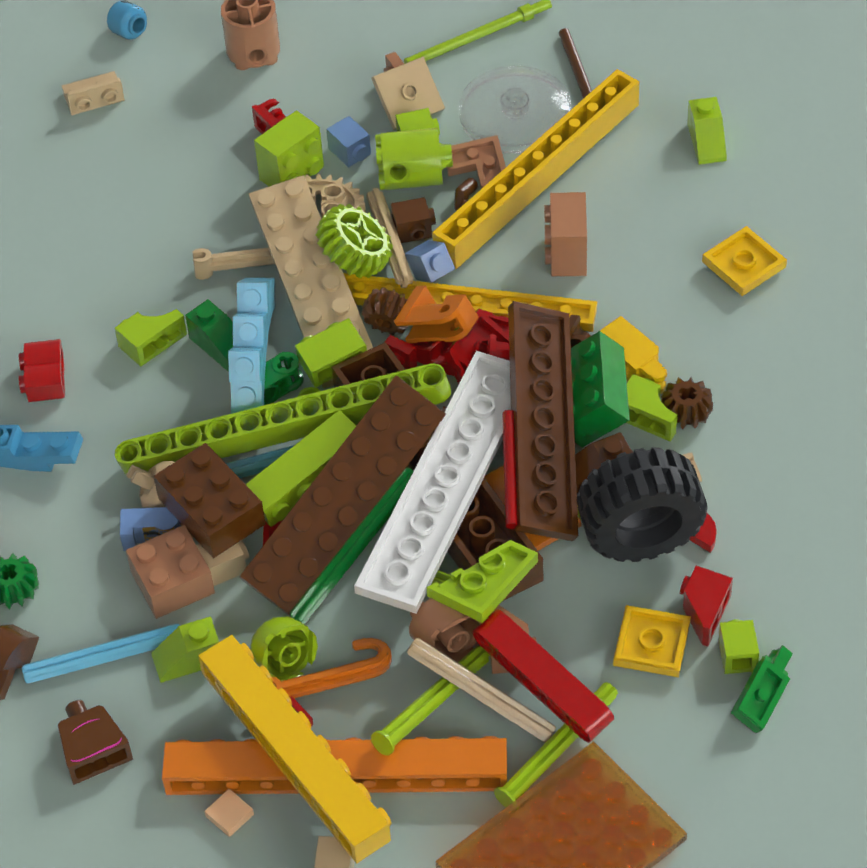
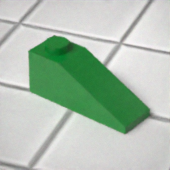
M207 299L185 315L189 339L229 372L228 351L233 348V322L227 314Z

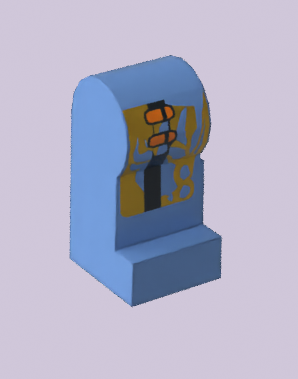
M166 507L121 509L120 538L123 551L136 546L137 543L146 542L181 527L178 519Z

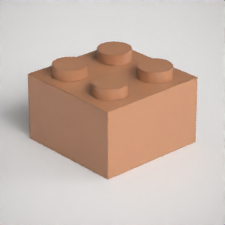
M586 192L550 193V205H544L545 223H550V225H545V245H551V247H545V265H551V277L587 276Z
M185 525L126 550L130 571L156 619L215 594L211 571Z

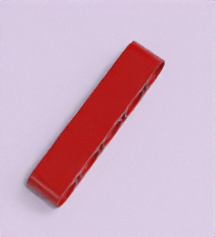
M496 609L483 623L472 631L476 642L585 742L590 743L615 719L612 711L603 701L503 611Z

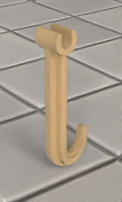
M205 248L192 251L195 278L199 280L210 278L213 275V271L275 264L269 248L211 254Z

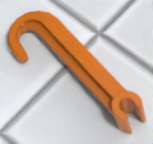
M362 638L354 640L352 642L353 650L373 649L378 654L373 658L284 681L272 677V683L277 689L283 688L289 697L292 696L295 699L368 680L384 674L389 669L392 662L391 650L380 639Z

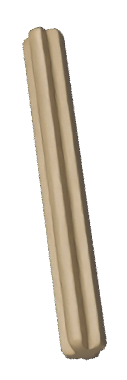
M373 188L366 195L374 219H379V225L386 228L385 234L391 237L390 243L393 245V248L390 250L392 256L389 257V264L396 284L400 285L401 288H407V285L413 283L411 270L382 191H379V188Z
M416 638L409 646L407 654L541 741L547 742L555 732L556 727L554 724L420 638Z

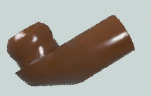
M468 178L455 189V211L462 207L468 201L469 195L478 188V183L475 179Z

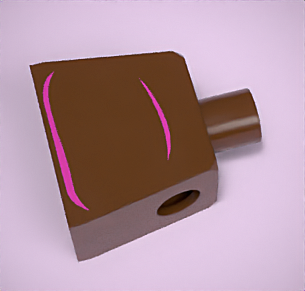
M82 700L72 701L66 706L65 711L69 718L60 721L58 729L73 785L133 760L128 739L103 706L98 705L87 710Z

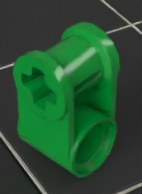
M282 352L266 361L264 405L274 403L277 399L291 391L297 390L303 384L304 377L302 371L298 369L300 362L296 354Z

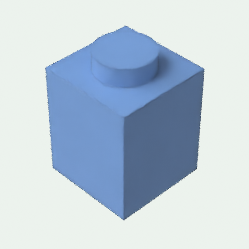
M350 116L326 129L328 149L348 168L371 155L370 135Z
M427 240L405 253L416 280L432 283L455 270L444 242Z

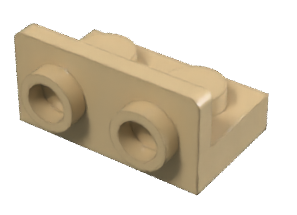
M115 71L62 85L63 94L71 115L125 101L120 78H117Z

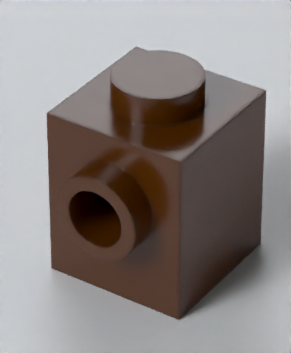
M425 197L391 203L392 219L401 243L432 238V225H436L434 209L428 208Z

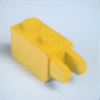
M619 316L600 330L603 334L624 347L627 382L635 374L642 378L651 379L661 385L660 394L665 391L667 384L664 380L667 377V369L658 362L659 346L622 316Z

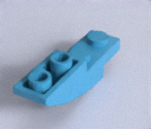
M0 425V467L52 472L54 464H75L83 437L79 431L23 432L19 425Z

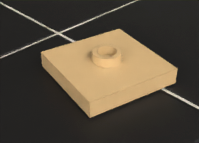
M424 57L371 78L393 130L396 129L395 115L429 108L432 115L445 109Z

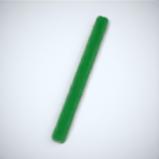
M407 467L403 470L293 607L289 614L291 618L304 624L309 620L391 516L414 472Z

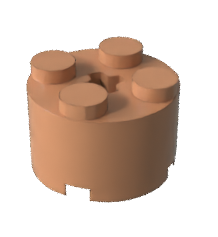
M432 598L422 602L417 614L410 612L412 620L409 626V633L413 640L420 638L457 663L474 649L473 646L476 640L472 635V631L481 622Z

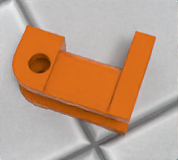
M416 286L394 320L396 326L413 325L405 338L407 343L429 341L453 342L466 336L479 316L465 294L447 295L442 304H437L426 286Z

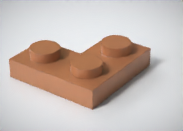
M498 135L452 145L453 167H446L449 177L477 170L482 189L506 168Z

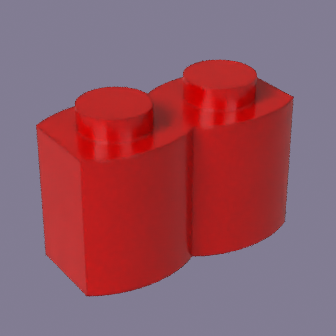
M61 340L24 343V352L18 355L20 370L24 371V375L19 376L21 394L26 393L28 402L65 398L64 352Z

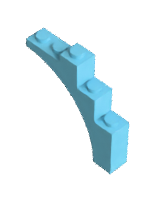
M244 278L237 282V314L233 316V348L228 351L229 382H231V414L264 405L268 333L271 317L276 307L275 278Z

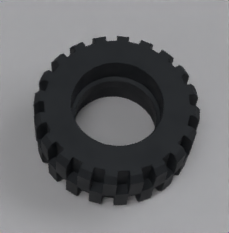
M652 447L651 450H645L644 448L634 449L632 453L626 454L624 452L618 454L617 458L611 461L609 459L604 461L599 469H593L589 473L588 480L584 479L576 501L590 546L602 556L608 559L613 558L620 562L625 560L639 562L644 558L651 560L658 558L657 555L675 551V547L679 545H685L689 542V538L695 536L699 532L700 527L703 526L708 509L696 470L690 460L673 450L667 449L664 451L657 447Z

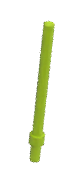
M541 0L532 5L529 3L522 5L513 13L404 59V64L424 57L426 62L517 22H527L534 19V15L552 8L551 1Z

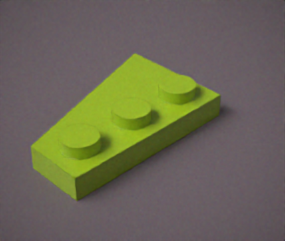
M509 540L479 557V563L466 570L460 568L452 572L451 578L440 585L437 582L427 587V597L483 623L537 564L538 552Z

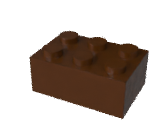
M207 443L199 446L153 476L158 499L182 525L186 526L189 533L213 559L266 525L262 501Z

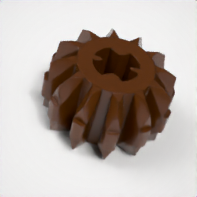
M382 287L380 290L373 289L368 298L365 299L362 307L364 322L371 324L372 329H378L381 333L388 332L391 335L396 333L403 334L408 326H396L394 320L408 299L405 298L404 293L399 294L395 289L392 291L387 290L385 287Z
M678 377L676 384L668 383L661 395V402L664 406L677 414V423H680L682 430L686 425H691L696 429L698 422L706 423L711 411H713L711 389L705 388L703 381L694 383L692 377L688 381H683Z

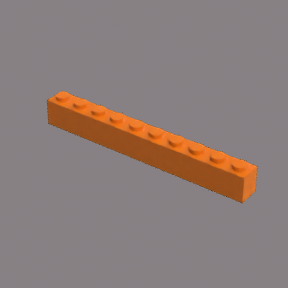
M452 736L447 739H430L427 737L402 739L395 745L394 752L390 755H383L377 751L371 740H362L356 737L345 740L326 739L333 757L336 760L341 758L351 772L350 777L356 784L362 783L369 793L494 791L496 787H503L507 783V738H497L495 736L463 738ZM182 739L176 742H165L162 780L166 795L224 794L228 789L232 790L235 794H300L256 739H246L244 741L213 739L209 742H192Z

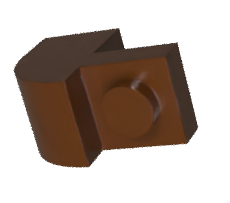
M13 624L0 626V700L5 699L15 670L31 662L39 640V636Z

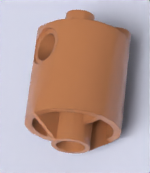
M224 0L221 5V19L226 53L230 61L235 63V67L238 70L275 64L280 52L275 2L273 0Z

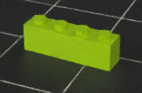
M338 410L246 483L247 487L262 501L265 521L270 527L278 521L284 520L356 427L341 410Z

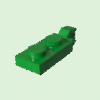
M784 645L776 650L773 649L769 656H762L760 661L757 662L731 711L732 715L754 733L761 732L765 728L790 680L785 668L793 653Z

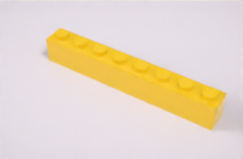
M230 635L198 655L204 677L356 864L391 841L390 826L392 822L386 811L382 807L377 809L373 805L366 787L362 783L356 784L353 781L346 763L341 758L336 760L333 757L326 739L322 735L316 736L306 715L302 711L297 713L291 706L292 701L283 688L277 689L274 686L272 676L267 668L263 665L259 667L255 663L253 653L244 642L240 644L233 635Z

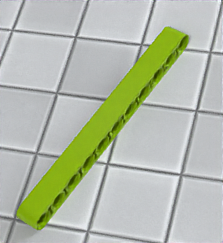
M435 363L426 364L128 439L116 447L114 456L125 475L131 465L149 471L150 468L163 461L176 462L204 443H207L220 458H225L304 438L338 410H341L357 425L396 375L434 405L443 403L450 397L451 387L442 366Z

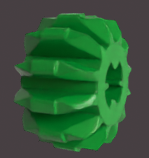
M14 553L11 554L9 559H4L0 556V605L5 603L9 610L14 603H18L23 607L24 599H34V590L39 589L37 569L33 563H29L26 556L17 559Z

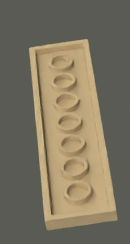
M304 175L249 193L251 204L303 338L310 335L314 336L326 330L332 323L341 322L349 318L365 342L367 350L373 348L342 269L339 270L337 264L330 263L331 259L329 256L322 254L324 248L317 244L319 239L315 234L318 231L317 226L321 217ZM333 379L322 384L323 389L334 386Z

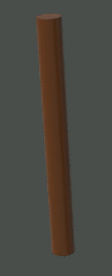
M563 28L559 31V36L584 99L592 92L569 29Z

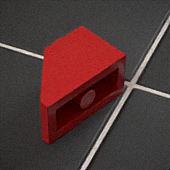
M696 565L691 577L685 576L683 579L680 594L684 595L683 610L685 614L691 616L690 623L701 644L708 647L731 598L733 578Z

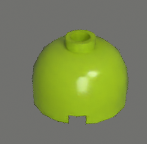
M274 617L265 621L254 633L250 644V650L253 653L255 663L259 667L261 665L265 666L271 676L278 678L280 681L303 676L305 673L300 671L306 667L307 663L313 664L318 649L317 638L314 632L304 623L291 617Z

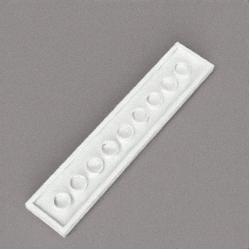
M479 351L475 352L444 412L446 416L436 427L354 585L355 594L417 614L427 593V587L431 585L503 440L502 412L511 410L510 361Z

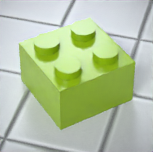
M297 110L254 139L259 180L268 187L303 175L304 177L306 175L311 177L324 167L320 127Z

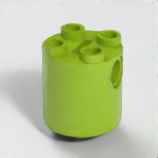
M438 128L386 132L375 135L380 190L443 185L442 170L446 167H453L451 144L439 143Z

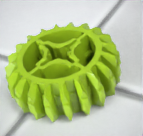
M339 204L337 207H332L319 221L318 231L315 234L319 239L317 244L324 248L322 254L329 256L331 259L330 263L337 264L339 270H346L349 276L355 274L358 278L363 276L370 278L372 275L381 272L389 262V257L392 256L390 250L393 248V245L390 243L391 237L385 234L386 228L379 225V219L372 218L370 212H363L361 207L355 209L351 204L346 206Z

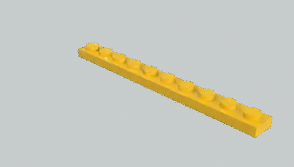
M343 273L356 305L363 306L365 299L368 298L373 289L380 290L382 287L390 291L395 289L399 294L404 293L405 298L408 299L416 286H426L437 304H442L447 295L465 294L475 311L482 309L492 312L495 316L508 317V306L513 301L569 313V318L571 315H579L582 329L590 332L594 330L597 301L413 281L412 284L407 285V288H401L400 285L396 284L394 278L376 276L358 278L355 274L349 276L348 273Z

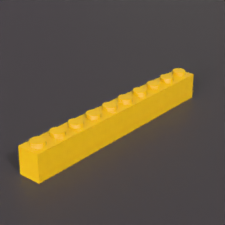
M618 69L615 70L432 232L433 241L445 243L455 270L639 106L638 80Z

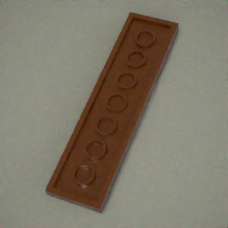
M513 301L508 306L511 410L514 411L518 525L514 530L574 541L579 536L576 502L577 485L569 313Z
M396 375L239 578L290 617L289 614L293 607L403 472L446 416V413Z

